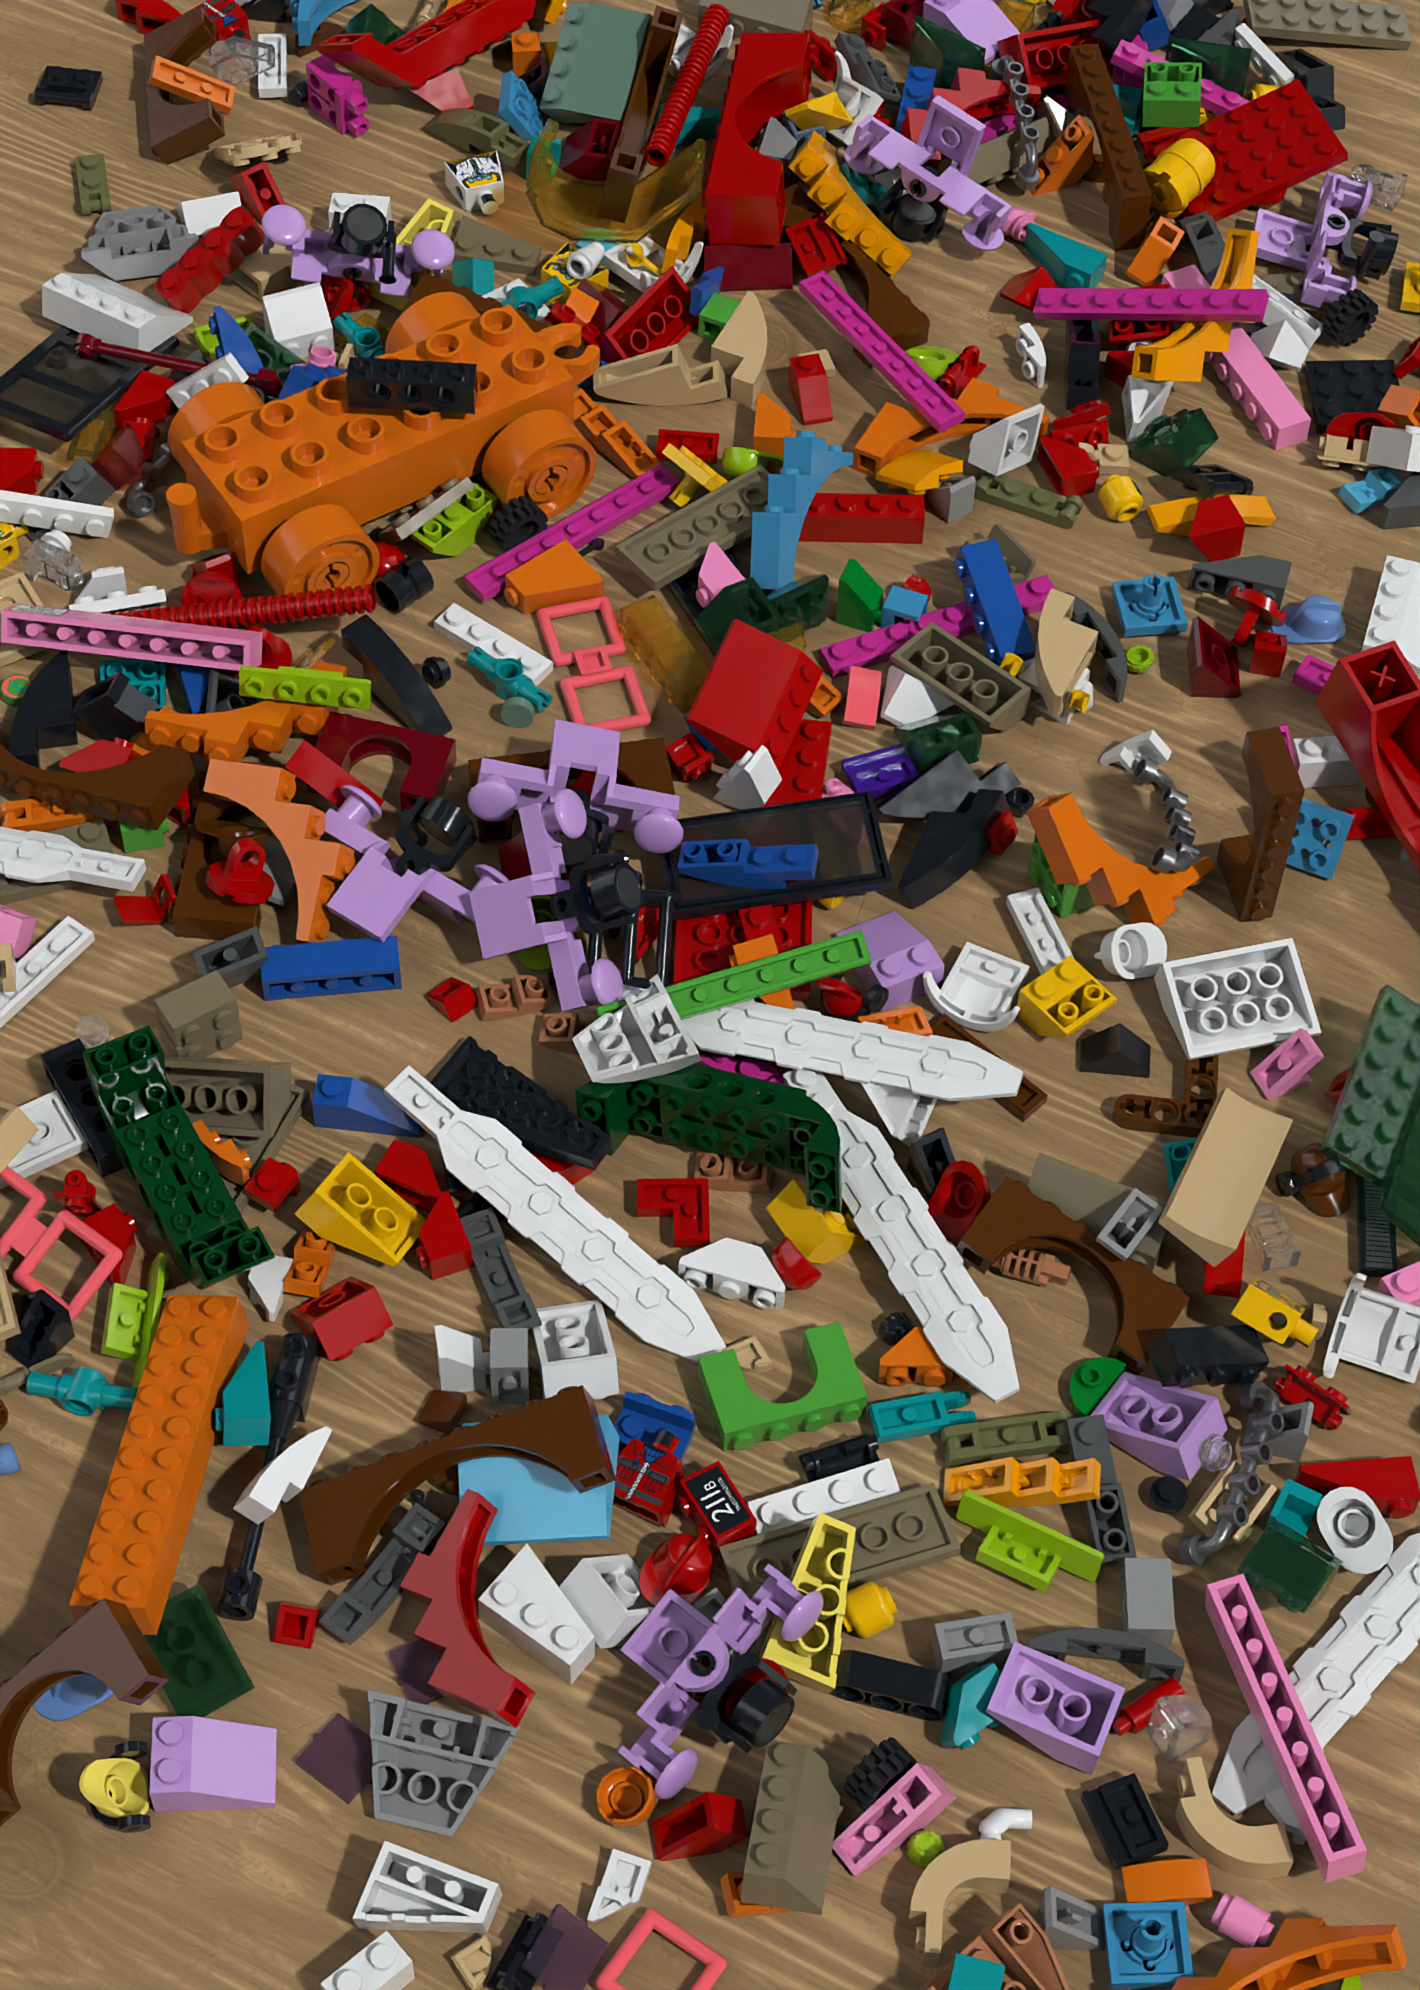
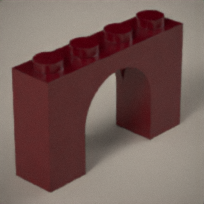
M330 711L315 746L317 750L347 773L359 761L374 755L393 756L405 762L409 770L400 789L401 812L405 809H412L420 795L426 798L427 803L435 795L442 797L457 761L455 739ZM307 785V791L316 792L309 785Z

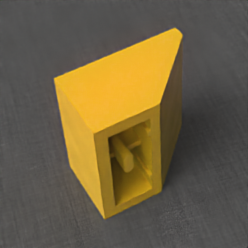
M1070 955L1020 989L1017 1003L1020 1010L1017 1015L1039 1036L1067 1038L1116 1004L1117 998Z
M793 1179L766 1207L784 1235L792 1241L796 1248L811 1263L825 1264L868 1242L854 1224V1216L843 1199L840 1213L807 1205L806 1180Z

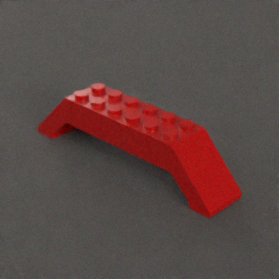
M463 0L387 45L374 40L372 33L336 34L316 45L320 54L379 87H392L393 90L410 87L411 90L426 85L427 79L446 73L445 69L449 66H457L464 63L466 56L481 53L485 50V45L503 40L504 34L507 32H515L522 29L523 23L533 17L536 0Z

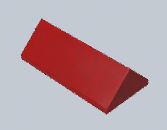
M673 266L669 267L602 334L603 361L610 364L678 344L699 322L698 317L689 313L691 291Z

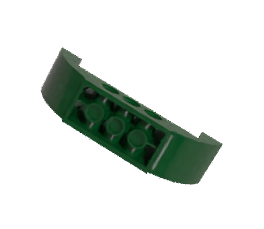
M148 1025L83 1051L82 1054L91 1087L106 1128L115 1146L116 1153L175 1265L180 1268L191 1284L198 1289L204 1290L271 1261L275 1255L259 1226L249 1230L165 1075L164 1051L151 1027Z
M694 1063L665 1075L633 1082L597 1083L591 1080L575 1090L577 1117L583 1116L611 1137L613 1147L607 1155L612 1156L630 1132L805 1175L807 1205L840 1213L842 1210L841 1148L838 1129L830 1114L819 1103L808 1097L807 1091L804 1089Z

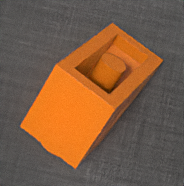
M539 32L511 34L510 46L513 72L520 78L541 61Z
M1391 385L1381 400L1378 408L1379 413L1390 418L1398 429H1405L1406 425L1420 427V390Z
M757 393L753 450L784 458V437H796L797 430L791 429L792 417L764 393Z

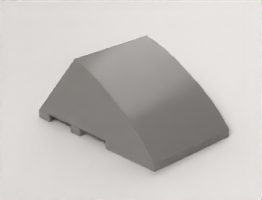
M162 205L103 212L94 228L95 235L88 238V247L83 248L81 251V258L115 281L163 275L169 269L176 267L178 261L186 252L196 247L199 243V236L195 233H188L187 226L184 224L179 225L176 222V217Z
M367 1690L370 1709L375 1819L454 1837L522 1726L518 1725L517 1728H514L498 1720L475 1717Z

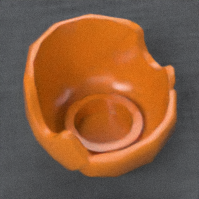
M635 1766L616 1768L602 1777L596 1790L597 1809L601 1816L613 1826L619 1828L637 1827L650 1817L655 1808L654 1784L648 1775Z

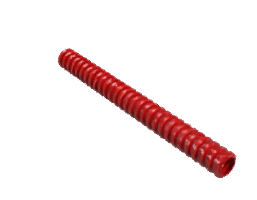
M711 4L707 7L644 151L646 161L652 166L663 167L668 163L729 20V12L721 4Z
M366 584L364 588L361 585L355 586L354 589L351 586H347L344 590L338 587L335 591L331 588L326 589L325 592L322 589L316 590L315 593L311 590L307 591L306 594L301 591L297 592L296 595L293 593H287L286 596L278 594L277 597L268 595L267 599L264 596H259L257 600L255 597H249L248 600L240 598L238 602L235 599H230L229 602L221 600L219 604L216 601L210 602L209 605L207 602H202L200 605L193 603L190 607L187 604H183L181 607L174 605L171 609L165 606L162 609L159 607L153 608L152 611L149 608L143 609V611L139 609L134 610L133 613L130 610L124 611V613L119 611L115 612L114 615L213 627L222 626V628H229L231 625L233 628H237L240 624L243 627H247L249 624L256 626L259 622L262 625H266L269 621L275 624L278 620L281 623H285L288 619L294 622L297 621V618L303 621L307 617L312 620L316 619L317 616L322 619L326 615L330 618L335 617L336 614L339 616H345L346 613L354 615L356 611L358 614H364L365 611L374 613L377 601L374 588L370 584Z

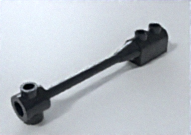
M289 1333L281 1339L269 1389L270 1436L262 1469L281 1454L283 1445L286 1443L295 1422L305 1423L320 1355L318 1343L313 1338L304 1334ZM249 1520L238 1568H231L225 1571L216 1611L228 1619L248 1621L255 1616L263 1579L253 1569L265 1520L259 1525Z

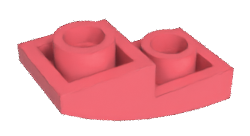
M856 666L849 667L842 724L874 730L880 697L881 671Z

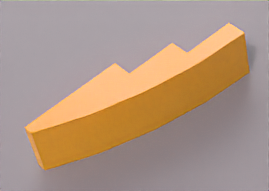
M701 195L690 203L674 225L666 247L661 273H664L671 266L674 267L676 259L686 261L690 245L694 246L696 242L703 241L704 215H707V209L702 208Z
M1229 495L1245 524L1270 527L1276 519L1266 496ZM1201 497L1177 499L1149 505L1146 510L1156 532L1189 536L1198 508L1197 501L1205 499Z
M1013 1457L948 1468L945 1469L943 1503L946 1506L959 1507L965 1490L983 1496L1003 1507L1042 1506L1100 1499L1101 1464L1095 1458L1059 1464L1054 1457L1018 1463Z

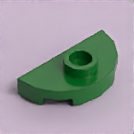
M1098 1357L1087 1360L1077 1367L1068 1386L1073 1411L1079 1417L1088 1416L1123 1374L1127 1364L1114 1358Z

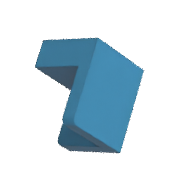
M893 585L882 608L881 628L896 624L899 617L919 621L921 615L927 614L929 596Z

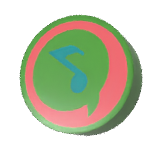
M21 674L5 678L0 686L3 700L11 706H19L32 680Z

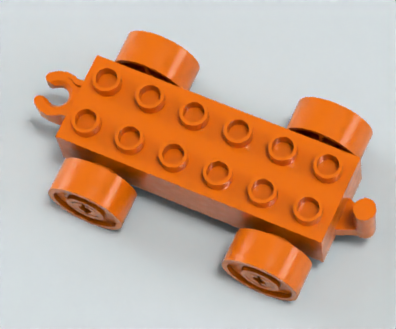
M439 292L420 299L400 315L388 334L385 354L377 358L477 364L478 394L475 414L348 407L347 372L339 376L325 378L318 385L282 400L270 401L267 404L264 403L253 388L244 383L222 382L209 386L192 396L179 409L171 422L168 432L169 450L185 471L187 483L179 482L173 484L166 492L175 547L177 551L185 555L196 554L202 550L228 547L231 552L234 551L237 561L247 574L261 569L264 578L275 593L286 596L287 593L296 595L297 592L301 591L306 594L307 591L311 590L315 593L316 590L320 589L325 592L329 588L335 591L338 587L344 590L347 586H351L354 589L357 585H361L362 588L366 584L371 585L379 568L380 556L377 546L361 525L442 490L440 486L454 476L457 479L467 476L470 478L482 472L484 482L502 504L507 503L509 505L510 499L516 498L518 500L519 496H524L525 498L527 496L546 514L548 519L569 508L580 498L589 486L596 470L597 457L595 450L574 425V388L593 375L600 366V348L597 345H588L577 358L563 359L557 357L554 353L556 349L562 347L577 348L581 345V326L579 324L561 323L534 333L510 304L501 308L487 310L481 316L463 295L455 292Z

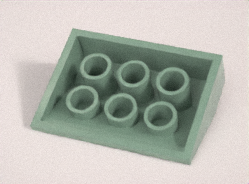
M591 2L569 3L539 109L558 123H588L594 118L624 122L653 16L647 13Z

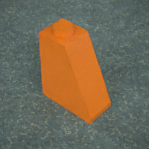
M567 539L505 575L504 595L507 601L512 606L516 605L523 614L536 613L540 608L601 597L604 593V580Z

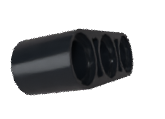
M845 1650L841 1652L836 1670V1686L832 1693L846 1701L922 1720L938 1721L943 1717L951 1680L946 1674L937 1670L861 1651Z

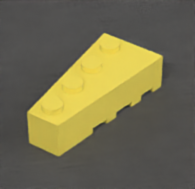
M428 198L397 236L396 244L411 246L413 238L419 232L426 229L441 231L450 238L454 210ZM423 267L422 272L412 271L410 296L422 274L425 272L434 276L433 270ZM369 282V290L372 297L401 311L403 310L409 298L379 293L380 284Z
M820 1512L812 1521L789 1580L803 1596L815 1590L822 1594L824 1606L814 1626L803 1637L791 1642L782 1639L781 1631L784 1622L775 1616L759 1658L775 1661L783 1668L788 1678L829 1694L836 1686L837 1662L841 1648V1631L846 1609L847 1584L850 1577L856 1528Z

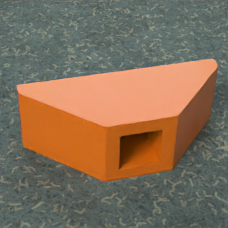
M1079 114L1038 159L1037 170L1040 173V179L1036 188L1030 190L1033 196L1074 186L1093 165L1094 134Z
M1158 214L1124 274L1142 286H1152L1185 232Z
M924 1327L913 1328L883 1355L879 1361L877 1378L880 1384H889L891 1386L925 1384L931 1387L943 1384H962L966 1387H973L942 1363L923 1333Z

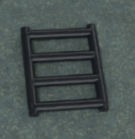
M587 886L588 896L592 900L591 909L599 923H604V917L599 913L594 904L591 886ZM642 889V903L660 904L655 975L658 974L664 987L671 986L672 980H668L673 904L677 905L679 893ZM637 912L626 916H636L637 923L624 926L621 977L624 985L647 989L651 986L649 982L651 978L634 977L639 914ZM603 932L589 934L587 957L589 973L592 972L594 962L601 958ZM552 968V972H549L547 977L550 985H556Z

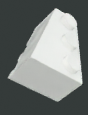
M1406 425L1405 429L1372 426L1366 462L1405 471L1420 472V427Z
M526 1544L478 1599L479 1620L571 1685L595 1657V1636L535 1553Z
M384 1841L352 1919L358 1929L487 1933L503 1894L498 1883Z

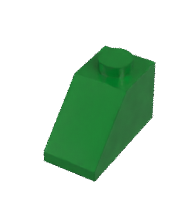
M849 558L839 579L836 623L871 632L876 622L881 623L884 590L855 559Z

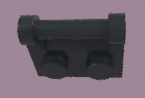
M47 66L41 83L35 90V103L45 105L46 102L79 105L83 109L92 110L103 82L102 71Z
M1217 464L1174 466L1171 477L1183 483V488L1198 491L1199 496L1204 499L1223 494L1251 495L1254 488L1251 479Z

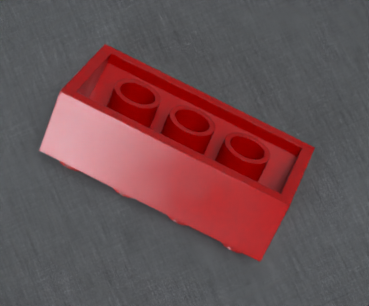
M1102 19L1020 33L999 40L997 44L1000 58L1010 55L1015 62L1022 64L1024 71L1020 83L1040 86V89L1063 85L1066 83L1070 46L1095 44L1091 34L1102 25ZM1103 57L1109 76L1113 75L1110 60Z
M817 492L805 516L799 541L922 544L925 523L924 495Z

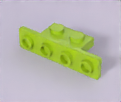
M241 666L239 670V694L245 697L369 710L371 706V681L368 679L344 677V673L286 666H279L278 669Z
M160 1252L149 1265L145 1290L115 1282L109 1289L100 1353L135 1362L132 1388L138 1389L166 1302V1299L162 1298L163 1289L168 1284L171 1269L166 1267L168 1254Z
M965 1490L956 1518L987 1533L978 1549L975 1560L1043 1592H1046L1059 1567L1090 1582H1095L1104 1559L1102 1552L969 1490Z

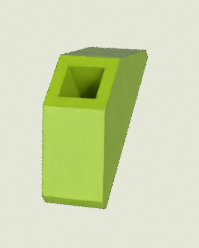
M474 482L473 485L475 487L410 534V537L433 553L457 557L478 540L498 502V498Z

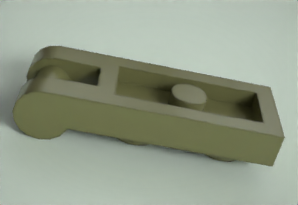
M104 154L75 157L83 216L92 215L91 212L112 211Z

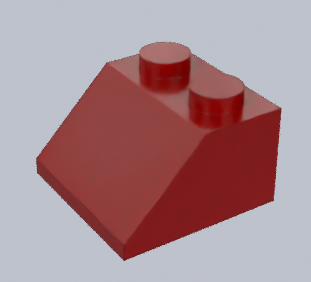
M352 1276L322 1292L319 1298L314 1297L289 1311L291 1318L301 1332L318 1343L319 1355L328 1361H340L349 1357L353 1353V1348L363 1342L371 1343L380 1339L385 1334L384 1330L394 1325L376 1287Z

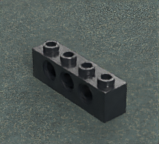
M349 357L346 376L348 407L475 414L478 394L477 364Z
M80 1038L41 1054V1059L48 1081L53 1090H57L85 1138L88 1147L87 1151L103 1178L124 1167L116 1153L109 1133H104L108 1130L94 1096L82 1054L83 1051H86V1048Z

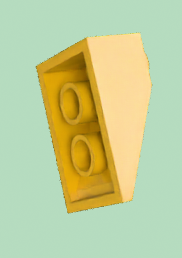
M349 1152L328 1173L295 1212V1215L321 1238L393 1267L398 1264L417 1240L419 1231L426 1221L421 1214Z

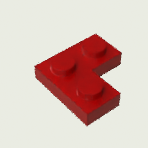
M708 1178L637 1179V1217L673 1216L674 1247H705L710 1245Z

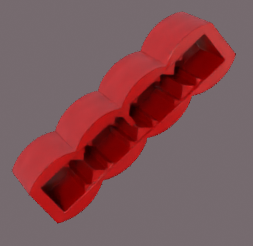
M239 206L231 210L223 218L220 226L206 233L197 247L186 252L180 258L176 267L169 269L158 279L155 284L156 290L170 307L186 314L190 313L196 308L203 296L208 295L219 286L224 276L231 274L242 264L245 256L254 253L261 247L264 232L244 208Z

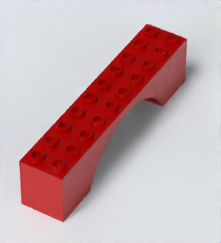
M742 33L740 44H735V59L731 61V75H728L727 81L728 91L724 92V107H721L720 110L721 123H717V139L713 140V156L709 157V173L705 175L706 190H702L701 193L702 208L707 209V215H704L703 227L704 232L709 233L710 244L780 245L786 215L783 161L767 157L754 150L748 144L761 132L762 128H767L770 117L776 118L780 122L782 121V112L808 101L812 84L809 33Z
M1394 640L1340 658L1315 703L1420 874V680Z

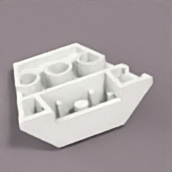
M658 974L649 980L651 986L637 997L633 993L625 998L627 1004L616 1013H605L572 1038L592 1082H633L665 1075L701 1061L700 1054L673 1006Z

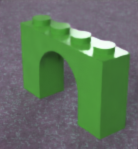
M840 1322L804 1330L803 1351L815 1384L807 1395L794 1402L772 1403L755 1395L745 1382L734 1349L698 1358L697 1376L723 1451L732 1449L745 1450L754 1443L766 1440L779 1441L792 1433L804 1430L813 1432L830 1423L838 1421L851 1422L858 1419L861 1415H865L868 1396Z

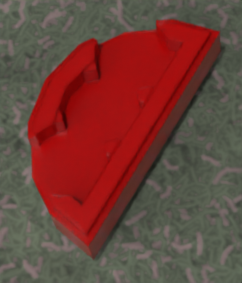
M1160 127L1138 133L1137 138L1142 149L1148 150L1191 130L1193 127Z
M1093 400L1070 409L1071 414L1058 416L1053 421L1052 426L1054 430L1096 421L1097 418L1111 414V409L1107 401L1103 400L1101 403H1098V401Z
M641 907L639 910L636 964L657 939L659 907Z

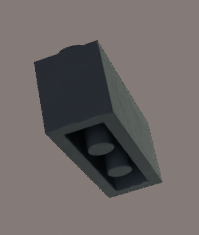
M1249 1325L1165 1328L1146 1349L1162 1387L1179 1386L1180 1388H1188L1193 1385L1207 1384L1215 1387L1226 1383H1239L1242 1385L1246 1382L1256 1381L1259 1378V1373L1270 1362L1256 1330Z

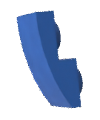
M718 266L702 273L699 284L693 286L690 294V314L699 318L700 312L713 293L720 294L724 272L723 267Z

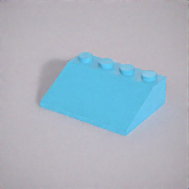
M598 1415L616 1477L620 1436L608 1415ZM463 1423L462 1426H474L479 1423ZM489 1457L458 1464L459 1503L466 1490L470 1489L478 1492L498 1509L487 1532L483 1546L610 1539L615 1481L580 1494L563 1474L528 1460L510 1457Z

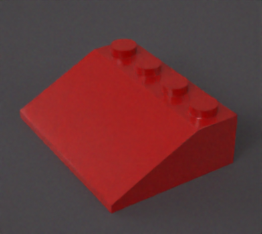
M738 619L732 620L686 721L734 763L740 760L748 750L754 753L761 745L765 746L779 771L823 670L801 650Z

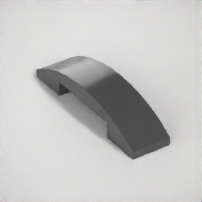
M1065 592L1075 597L1070 621L1099 631L1095 650L1105 664L1102 681L1117 703L1122 702L1127 681V661L1118 636L1103 616L1092 606L1077 596Z
M491 1207L460 1218L472 1247L474 1267L501 1328H528L530 1330L541 1326L540 1317L529 1292H526L505 1244L504 1234L493 1208Z
M416 1502L393 1529V1539L349 1593L347 1594L343 1591L319 1620V1623L347 1644L351 1645L377 1622L404 1591L400 1585L418 1552L430 1555L447 1526L446 1522Z
M1104 1628L1063 1629L1040 1635L1029 1640L1027 1643V1647L1062 1662L1065 1661V1657L1068 1655L1141 1664L1140 1679L1164 1681L1169 1677H1173L1180 1682L1184 1670L1185 1660L1173 1651L1147 1638L1118 1630Z

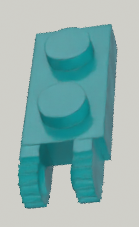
M967 1390L942 1394L939 1391L870 1404L868 1406L870 1422L878 1444L939 1433L942 1428L951 1425L977 1422L976 1414L973 1411L965 1410L964 1412L960 1411L949 1414L946 1409L954 1410L968 1405L971 1397Z

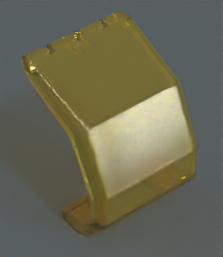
M549 118L533 148L525 194L541 226L571 241L638 243L699 197L702 191L706 142L703 139L696 140L694 144L669 160L665 166L659 167L641 181L636 182L624 224L597 216L606 181L580 180L559 168L550 150L557 136L559 123Z

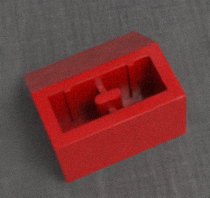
M1162 284V285H1153V286H1144V287H1135V288H1126V289H1171V288H1170V285H1169V284ZM1110 320L1109 342L1110 344L1165 339L1173 333L1175 321Z

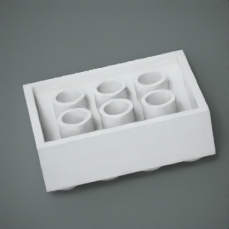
M60 273L42 285L43 317L79 333L90 334L105 343L150 352L193 322L192 316L177 311L168 305L98 274Z
M1387 555L1362 651L1395 640L1420 680V563Z
M1293 938L1163 962L1154 976L1163 1010L1188 1060L1285 1042L1299 1028L1307 1030L1310 1036H1317L1322 1033Z

